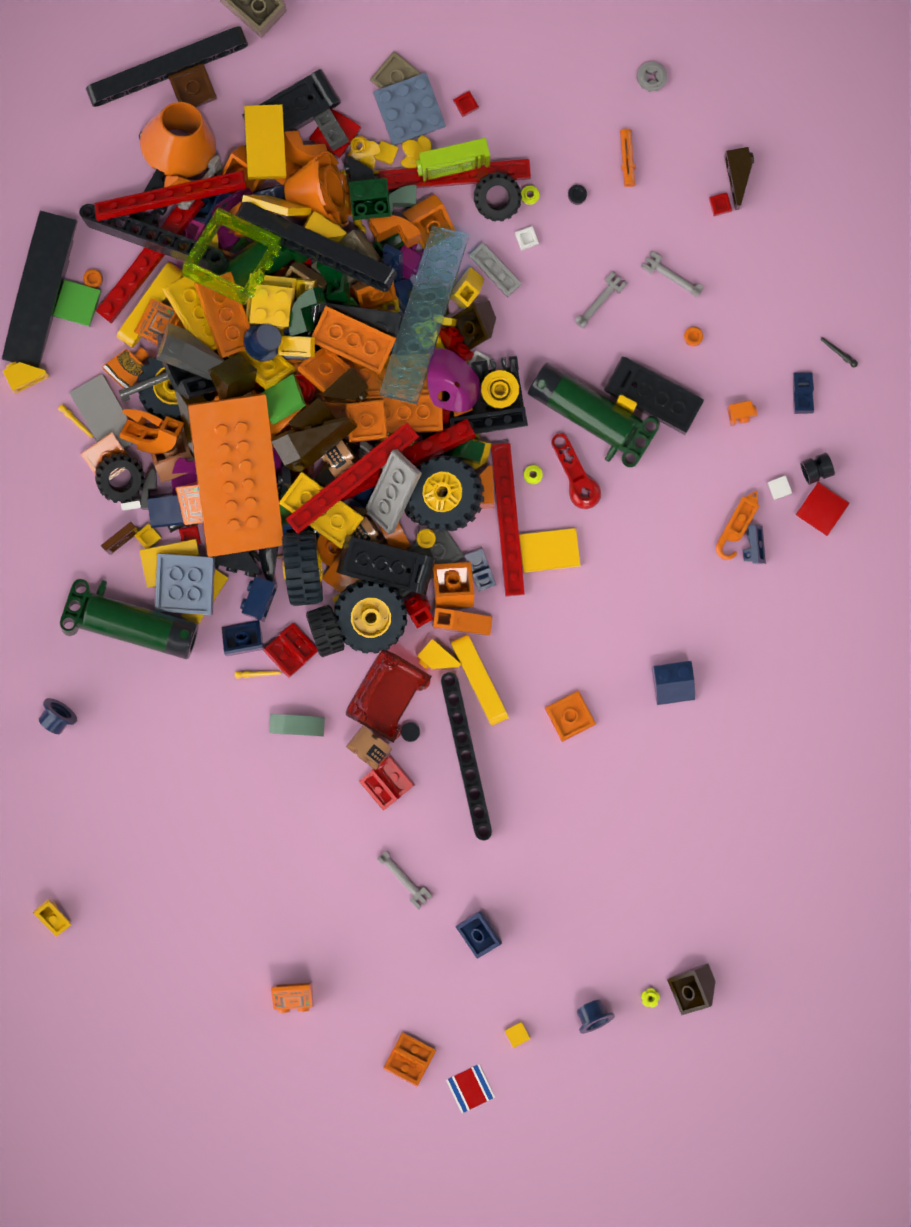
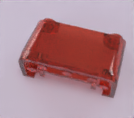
M382 650L377 655L348 705L346 716L394 743L401 735V726L398 724L401 716L415 692L428 688L432 676L397 654L388 650Z

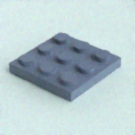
M427 73L373 92L389 138L394 146L406 140H412L446 127Z
M158 553L155 611L213 615L215 557Z

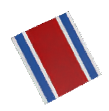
M479 1064L446 1080L461 1113L495 1098Z

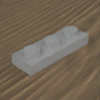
M484 243L469 255L474 263L507 298L522 285Z

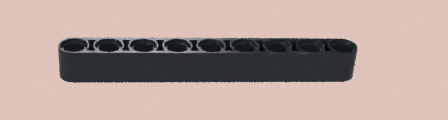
M241 26L233 27L94 82L86 87V92L92 106L98 107L169 79L168 76L202 63L205 65L240 51L248 46V42Z
M242 202L233 218L234 222L240 227L380 291L387 292L397 276L393 268L250 202Z
M85 204L79 210L81 218L89 228L215 273H223L229 267V262L225 255L218 248L127 216L97 221L95 205Z
M447 672L441 678V686L475 836L479 840L485 841L491 837L492 828L457 676L452 672ZM447 676H452L455 679L453 686L448 687L444 684V679ZM451 695L459 697L457 705H451L448 702V698ZM459 713L463 716L464 720L461 724L453 722L452 717L454 714ZM464 732L467 734L468 739L465 743L457 741L456 736L458 733ZM469 751L472 759L469 762H464L461 759L462 752ZM467 770L475 771L476 778L473 781L465 778ZM471 789H478L480 791V797L477 800L470 798L469 792ZM477 807L482 808L485 812L481 819L476 818L473 814ZM482 826L487 827L489 830V834L484 838L478 835V829Z

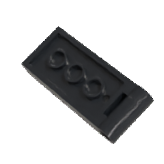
M319 69L259 105H282L285 132L297 131L314 121V117L328 108L333 109L337 107L341 100L323 70Z
M325 302L310 307L315 328L325 306L396 338L391 351H397L402 312ZM314 331L304 334L303 337H312Z
M623 356L604 388L605 392L616 399L623 395L633 400L637 404L635 409L648 416L657 417L661 423L683 435H686L704 402V399Z
M346 535L336 572L370 582L379 581V584L384 585L386 583L391 587L426 595L436 558Z

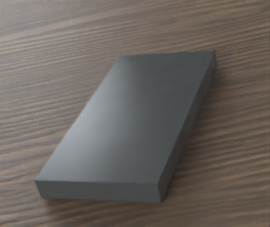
M437 529L433 531L436 536V542L431 548L424 549L416 542L406 549L435 557V564L456 563L465 557L449 532ZM394 587L402 598L411 593V591Z

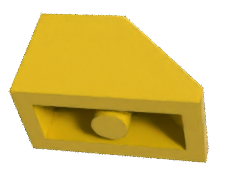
M21 362L10 363L3 370L15 394L49 378L45 370Z
M433 639L417 656L420 659L418 663L424 669L428 667L431 670L454 669L461 666V663Z

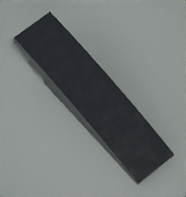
M40 210L20 281L2 360L12 363L21 362L36 368L40 367L54 318L53 314L70 262L69 256L74 242L73 237L78 223L77 220Z

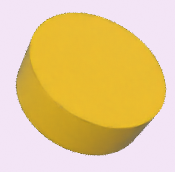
M423 529L417 534V543L424 549L431 548L436 542V536L430 529Z

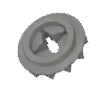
M647 62L639 68L637 80L642 89L649 92L658 91L664 87L667 81V72L661 64ZM657 72L655 76L657 81L651 80L647 82L649 78L647 74L652 75Z

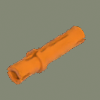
M631 129L620 130L621 170L623 171L624 187L636 186L634 172L636 164H634Z

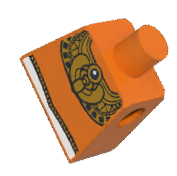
M142 347L134 355L128 349H125L104 364L102 368L122 388H128L139 383L137 379L138 375L143 372L141 370L142 362L149 354Z

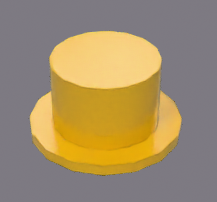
M497 370L489 373L484 378L481 393L488 405L494 408H505L516 401L519 395V385L517 379L511 373Z

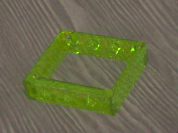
M218 208L185 260L182 275L245 305L249 298L254 297L257 284H262L265 271L271 269L273 257L279 255V251L282 248L280 246L281 237ZM221 225L268 246L244 288L197 266Z

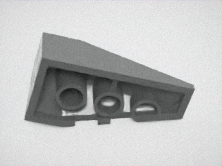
M167 323L156 359L212 380L208 369L225 360L186 329Z

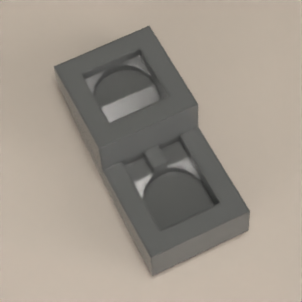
M330 108L313 118L333 151L349 142Z
M155 469L150 470L143 486L141 495L142 510H148L147 498L150 496V491H157V471Z

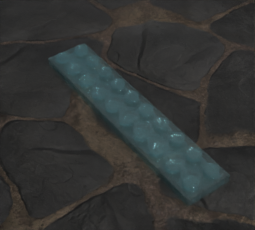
M432 226L379 392L380 396L418 404L429 363L433 356L467 246L469 234Z

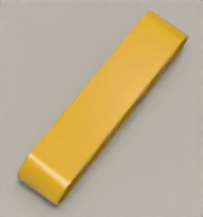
M169 261L124 322L116 337L133 348L141 339V336L136 334L134 330L151 298L166 304L168 298L162 289L185 276L186 272Z
M468 634L450 642L490 725L493 727L509 719Z

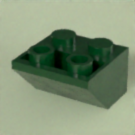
M387 178L348 183L353 221L391 217Z

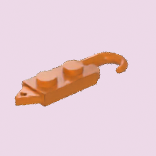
M757 490L741 498L716 544V553L720 558L731 560L737 555L736 551L731 555L724 554L723 547L727 540L738 542L743 537L760 506L758 505Z

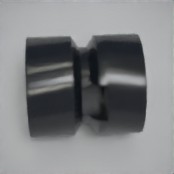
M826 452L815 456L814 460L809 458L800 462L802 473L809 485L820 481V477L826 479L835 475L832 461Z

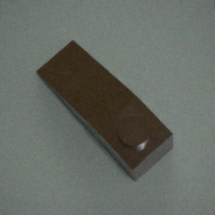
M749 147L728 150L724 155L735 210H739L742 204L752 164L754 163L753 152H749Z

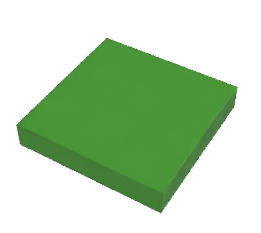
M64 280L53 316L90 327L102 291Z
M294 374L261 393L266 394L268 416L273 425L306 406L297 377Z

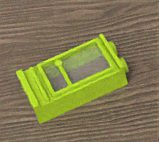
M481 138L419 153V159L416 160L418 175L423 177V181H426V178L430 180L473 170L476 166L478 168H481V165H485V167L490 166V152L487 139Z

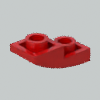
M449 326L439 329L440 337L448 350L453 351L464 361L472 360L474 353L469 350L468 346L462 344L464 336L459 333L457 328Z

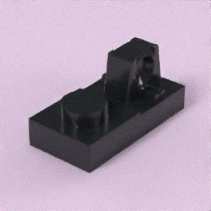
M282 466L280 473H277L276 482L279 499L283 498L291 486L290 469L286 466Z

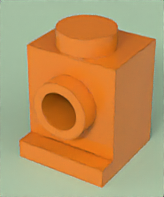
M752 400L731 404L727 407L731 426H735L736 421H739V424L750 422L751 418L757 416L756 405H752Z

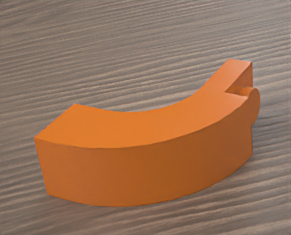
M166 416L161 427L153 429L127 420L120 433V438L136 444L137 450L155 454L165 453L175 446L183 430L184 423Z

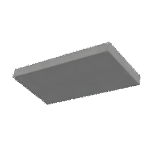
M103 374L69 392L96 441L112 432L124 449L134 444L120 438V433L129 419L122 413L123 409Z
M397 449L392 450L365 508L368 511L367 514L388 534L394 533L422 474Z

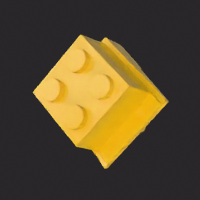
M250 273L246 316L249 325L270 324L280 329L289 328V317L294 305L296 279Z

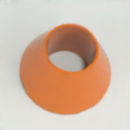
M175 102L167 105L148 121L141 133L140 148L144 159L153 169L156 168L167 176L186 178L197 175L208 167L209 161L215 156L216 140L211 128L196 107L185 102ZM181 129L191 135L177 136L170 133L169 130Z
M328 151L320 152L285 182V199L312 208L311 214L314 211L320 213L327 220L340 227L346 226L349 223L347 217L351 216V205L344 172H339L337 167L339 162L333 154ZM310 215L293 216V217H294L296 220L305 221V222H306L307 218H308Z

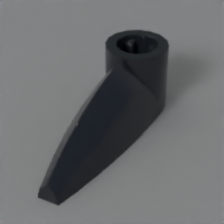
M279 546L259 549L261 567L268 581L273 582Z

